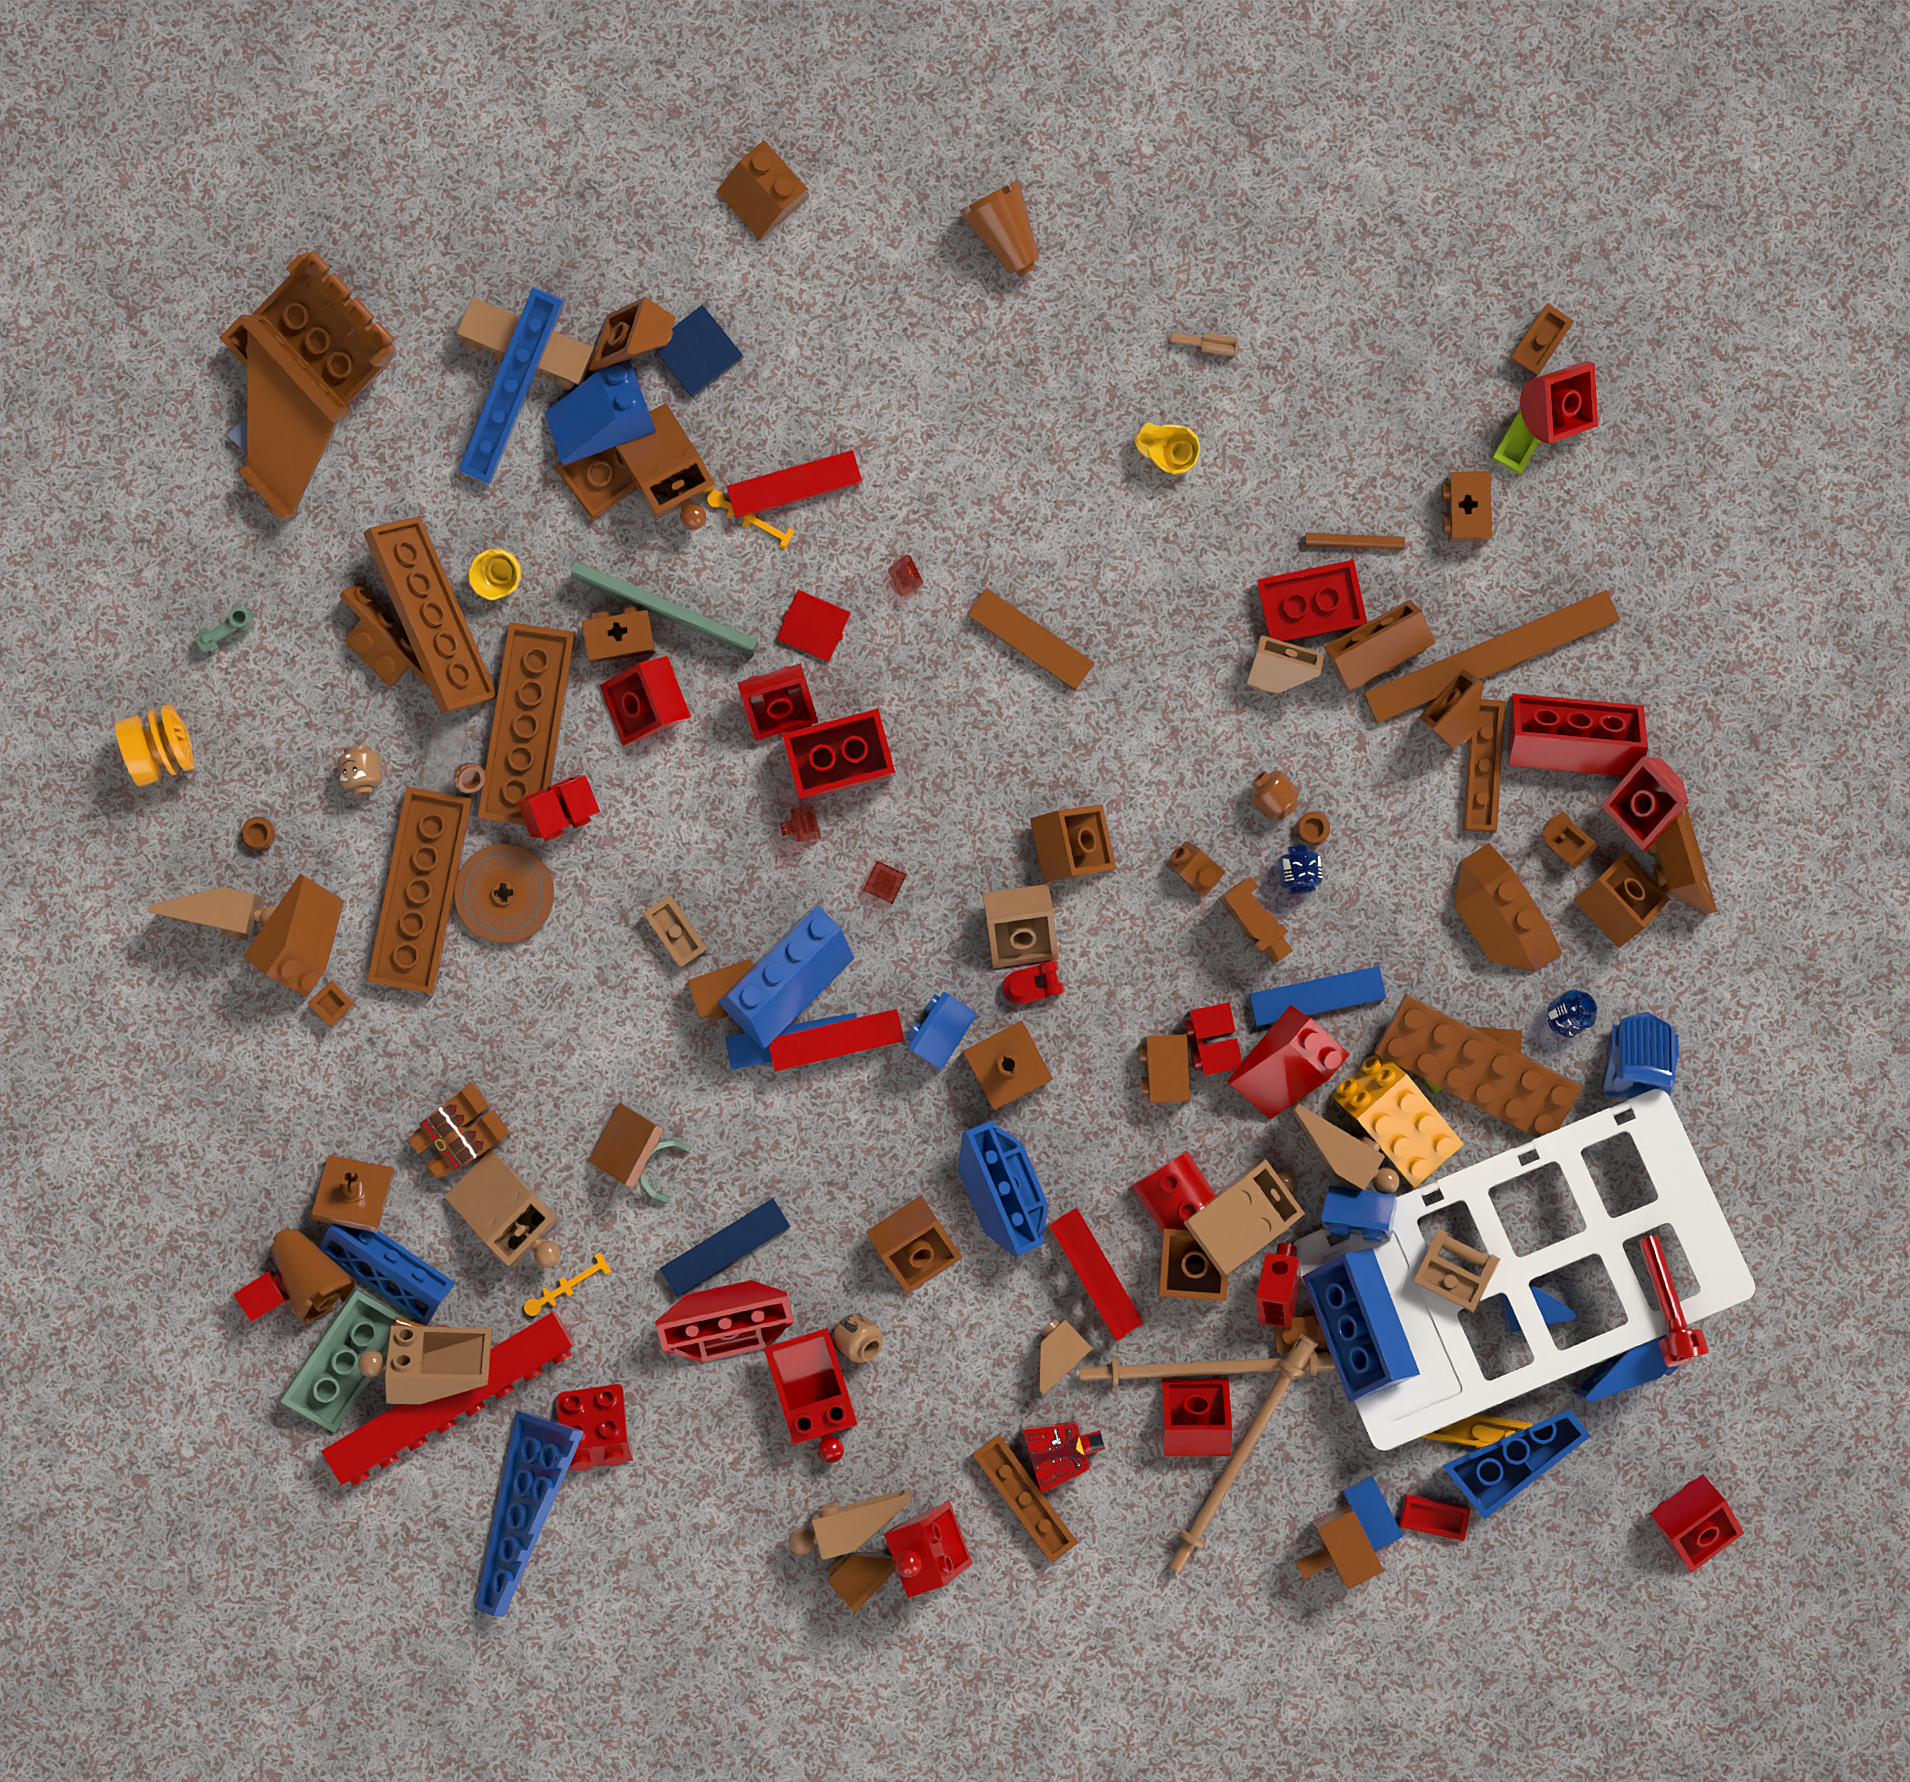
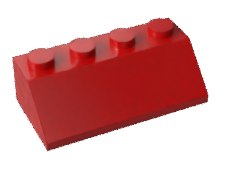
M1512 693L1507 742L1508 765L1521 768H1539L1625 777L1637 762L1647 755L1648 740L1644 705Z

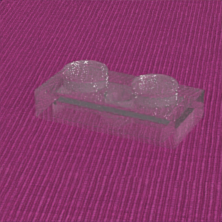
M438 724L433 725L421 789L455 795L454 770L462 763L468 734L467 730Z

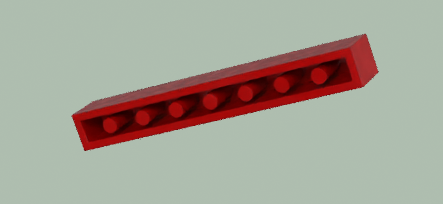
M555 1310L491 1348L488 1385L423 1404H398L321 1450L340 1485L342 1486L350 1481L352 1486H355L370 1477L368 1469L377 1464L383 1469L398 1460L399 1457L396 1453L408 1446L410 1452L428 1442L425 1437L426 1434L437 1429L439 1434L443 1433L457 1424L454 1420L456 1416L463 1412H466L468 1417L486 1407L483 1403V1400L494 1394L498 1400L514 1390L511 1383L521 1377L524 1378L525 1382H528L543 1373L541 1365L550 1360L556 1365L572 1355L569 1349L576 1344Z

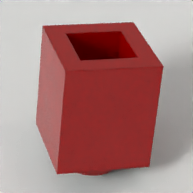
M273 1271L266 1272L233 1294L250 1322L257 1321L289 1300L280 1273L275 1275Z

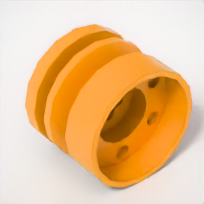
M172 704L161 706L162 718L156 709L149 710V727H146L138 715L115 722V732L120 751L127 769L138 787L160 781L162 778L161 764H164L172 776L179 774L178 763L184 771L194 769L193 747L188 730Z

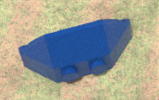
M989 1121L962 1133L958 1172L984 1233L1012 1256L1016 1257L1043 1245L1048 1202L1023 1143L1008 1132L997 1127L998 1125L993 1121Z

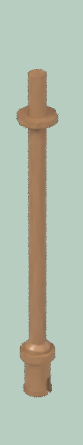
M1299 1333L1285 1359L1281 1358L1279 1362L1281 1374L1189 1531L1181 1529L1178 1533L1184 1540L1169 1564L1172 1569L1181 1572L1196 1546L1202 1549L1205 1547L1206 1543L1201 1539L1205 1529L1290 1383L1298 1377L1302 1378L1305 1373L1303 1368L1318 1345L1309 1337Z
M1315 1349L1303 1368L1305 1373H1309V1376H1317V1373L1337 1372L1331 1353H1316ZM1111 1358V1366L1079 1368L1080 1381L1112 1380L1113 1388H1116L1119 1385V1379L1280 1371L1281 1366L1279 1362L1281 1358L1118 1366L1117 1359Z

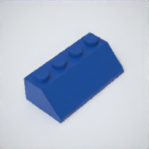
M817 905L807 911L717 1002L764 1050L854 959V956L841 928Z
M1373 1248L1345 1253L1302 1276L1348 1402L1397 1386L1420 1375Z

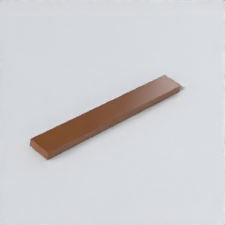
M1605 590L1364 693V697L1376 724L1436 699L1463 669L1481 680L1619 621L1620 618L1608 591Z

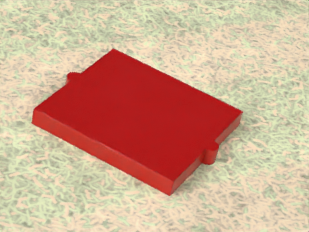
M798 589L789 611L784 612L786 618L776 639L830 662L838 641L843 640L842 632L851 612Z

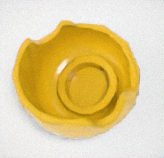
M501 548L486 550L477 555L469 567V584L477 595L487 600H496L508 596L520 584L522 578L521 565L512 553Z

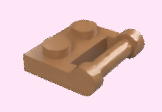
M1439 1229L1413 1279V1283L1474 1313L1501 1258L1493 1254L1489 1257L1449 1237L1448 1232ZM1443 1248L1483 1268L1480 1277L1439 1257L1441 1249Z

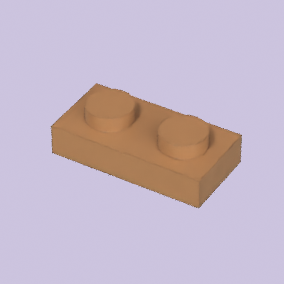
M668 895L643 913L680 968L708 950L671 895Z

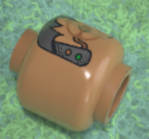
M854 1313L838 1321L833 1333V1344L850 1361L862 1363L874 1359L880 1352L882 1332L866 1316Z

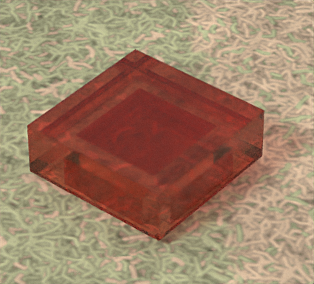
M877 860L863 891L893 905L907 874Z

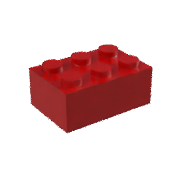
M878 708L782 734L800 801L896 776Z

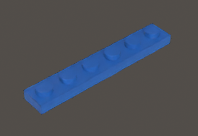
M532 287L459 471L488 484L492 482L565 303L564 299L538 287Z

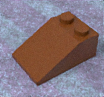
M299 874L243 957L269 977L307 998L326 971L344 900L302 874Z

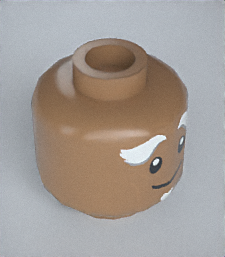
M370 746L348 747L344 749V754L339 756L337 760L340 785L344 789L352 790L354 796L372 794L373 787L380 785L383 780L380 755L372 751Z

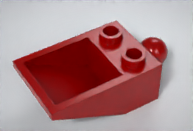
M825 1328L765 1347L764 1351L793 1445L820 1437L821 1442L818 1445L819 1457L826 1463L838 1462L844 1455V1445L840 1439L834 1437L833 1432L858 1425V1420L829 1329ZM834 1407H839L843 1411V1417L839 1420H834L830 1415V1411ZM807 1417L811 1421V1427L808 1430L799 1428L798 1421L800 1418Z
M950 1501L933 1507L884 1533L907 1598L945 1586L973 1564Z

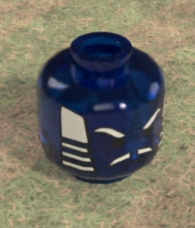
M1308 845L1288 847V854L1279 857L1278 870L1282 888L1289 889L1290 894L1316 891L1315 886L1320 885L1323 881L1321 857L1317 852L1308 851Z
M1576 989L1566 991L1548 1005V1024L1555 1033L1566 1038H1574L1595 1024L1597 1018L1596 1002L1586 992Z

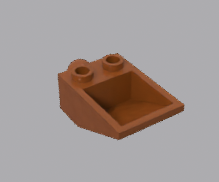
M667 403L649 411L656 432L615 446L655 521L681 508L680 521L682 525L688 530H698L706 522V512L700 505L693 504L692 501L713 491L715 483L697 450ZM689 478L695 479L697 486L688 489L685 486V481ZM658 494H665L668 497V501L664 504H659L656 501V496Z

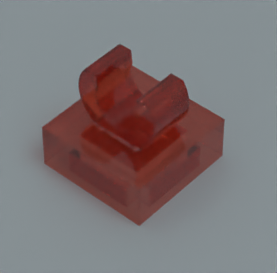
M801 806L790 809L792 820L779 823L782 836L796 835L797 842L821 839L814 806Z

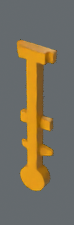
M713 490L708 494L707 501L711 507L719 508L722 506L727 509V518L734 514L731 503L724 500V495L720 491ZM756 514L742 517L745 519L742 526L748 528L750 523L781 539L779 548L785 550L795 530L789 528L786 534L754 517Z
M599 1252L594 1255L598 1261L597 1264L568 1282L564 1276L558 1279L561 1286L552 1292L546 1287L543 1288L545 1296L541 1299L527 1300L524 1305L527 1315H538L541 1312L542 1305L547 1302L554 1307L556 1305L554 1299L556 1296L564 1291L568 1297L574 1294L571 1289L572 1286L601 1268L606 1275L612 1272L601 1253Z

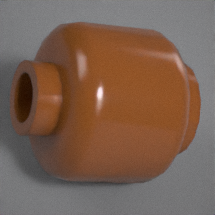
M1277 770L1269 774L1267 771H1263L1251 782L1254 788L1250 793V800L1266 818L1282 820L1297 808L1299 804L1297 801L1299 791L1282 771Z

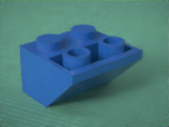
M943 992L940 997L936 994L933 995L924 1009V1012L929 1015L923 1025L916 1022L906 1037V1040L911 1042L908 1046L909 1050L940 1070L944 1068L977 1016L976 1012L946 992Z
M1329 1185L1321 1221L1325 1230L1330 1231L1331 1236L1350 1238L1351 1233L1363 1236L1364 1241L1382 1244L1383 1239L1391 1240L1397 1198L1395 1195Z

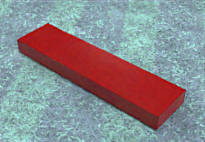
M850 450L730 484L726 488L735 519L858 485L862 483V478L854 451Z
M892 1009L778 1036L768 1046L774 1071L776 1072L903 1042L905 1039L898 1010Z

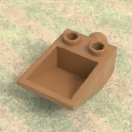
M220 887L149 905L147 912L221 928V935L247 941L248 935H258L259 926L264 927L277 906L264 908L265 897Z
M1293 1104L1290 1107V1112L1331 1174L1358 1190L1365 1191L1370 1181H1373V1186L1379 1193L1392 1194L1397 1190L1399 1186L1397 1173L1390 1168L1378 1169L1385 1158V1155L1378 1152L1381 1148L1379 1144L1365 1136H1360L1359 1139H1356L1299 1104Z
M492 1149L445 1196L446 1200L482 1241L508 1267H516L532 1249L534 1250L535 1261L542 1267H553L560 1260L561 1252L558 1245L552 1241H543L542 1239L562 1218ZM536 1213H541L544 1216V1221L539 1226L533 1221ZM513 1237H518L521 1240V1245L516 1250L510 1246V1241Z
M1265 1159L1243 1171L1183 1223L1222 1277H1224L1286 1231L1305 1213L1292 1196L1297 1188L1296 1177L1289 1171H1279L1276 1173Z
M391 1325L387 1358L377 1351H366L359 1358L358 1368L367 1377H376L383 1371H386V1403L423 1404L488 1385L492 1329Z
M911 1487L840 1507L837 1501L819 1506L818 1513H814L812 1518L814 1531L803 1527L793 1530L788 1539L790 1549L796 1554L804 1555L809 1553L815 1544H818L822 1560L856 1551L912 1500Z

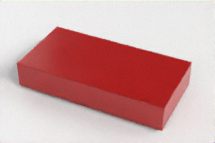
M1404 1493L1398 1527L1465 1541L1471 1508Z

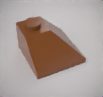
M643 297L608 314L589 370L595 373L598 370L629 359L631 360L666 346L673 335L672 327L675 316L647 297Z
M1463 669L1418 718L1452 749L1457 745L1462 746L1470 739L1473 734L1472 729L1477 724L1484 683Z
M890 1551L851 1552L846 1558L839 1555L827 1568L831 1572L827 1581L856 1613L895 1572L896 1567Z

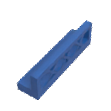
M332 1224L319 1246L343 1270L426 1326L455 1285L454 1281L379 1230L376 1233ZM333 1240L342 1246L345 1253H340L330 1246L331 1241ZM359 1261H364L370 1265L372 1272L363 1269ZM387 1280H392L398 1284L400 1290L396 1291L391 1288ZM414 1299H420L430 1306L428 1311L426 1312L416 1305Z

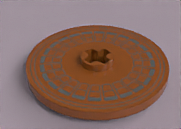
M513 844L491 845L473 854L462 866L457 876L454 890L455 904L460 918L473 933L488 941L513 943L533 935L546 922L554 903V884L548 868L533 852ZM506 884L507 889L513 890V896H509L506 903H502V899L495 895L496 891L501 890V885Z

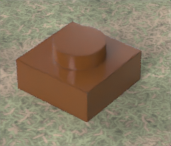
M331 980L308 1002L310 1007L330 1027H333L356 1005L334 980Z

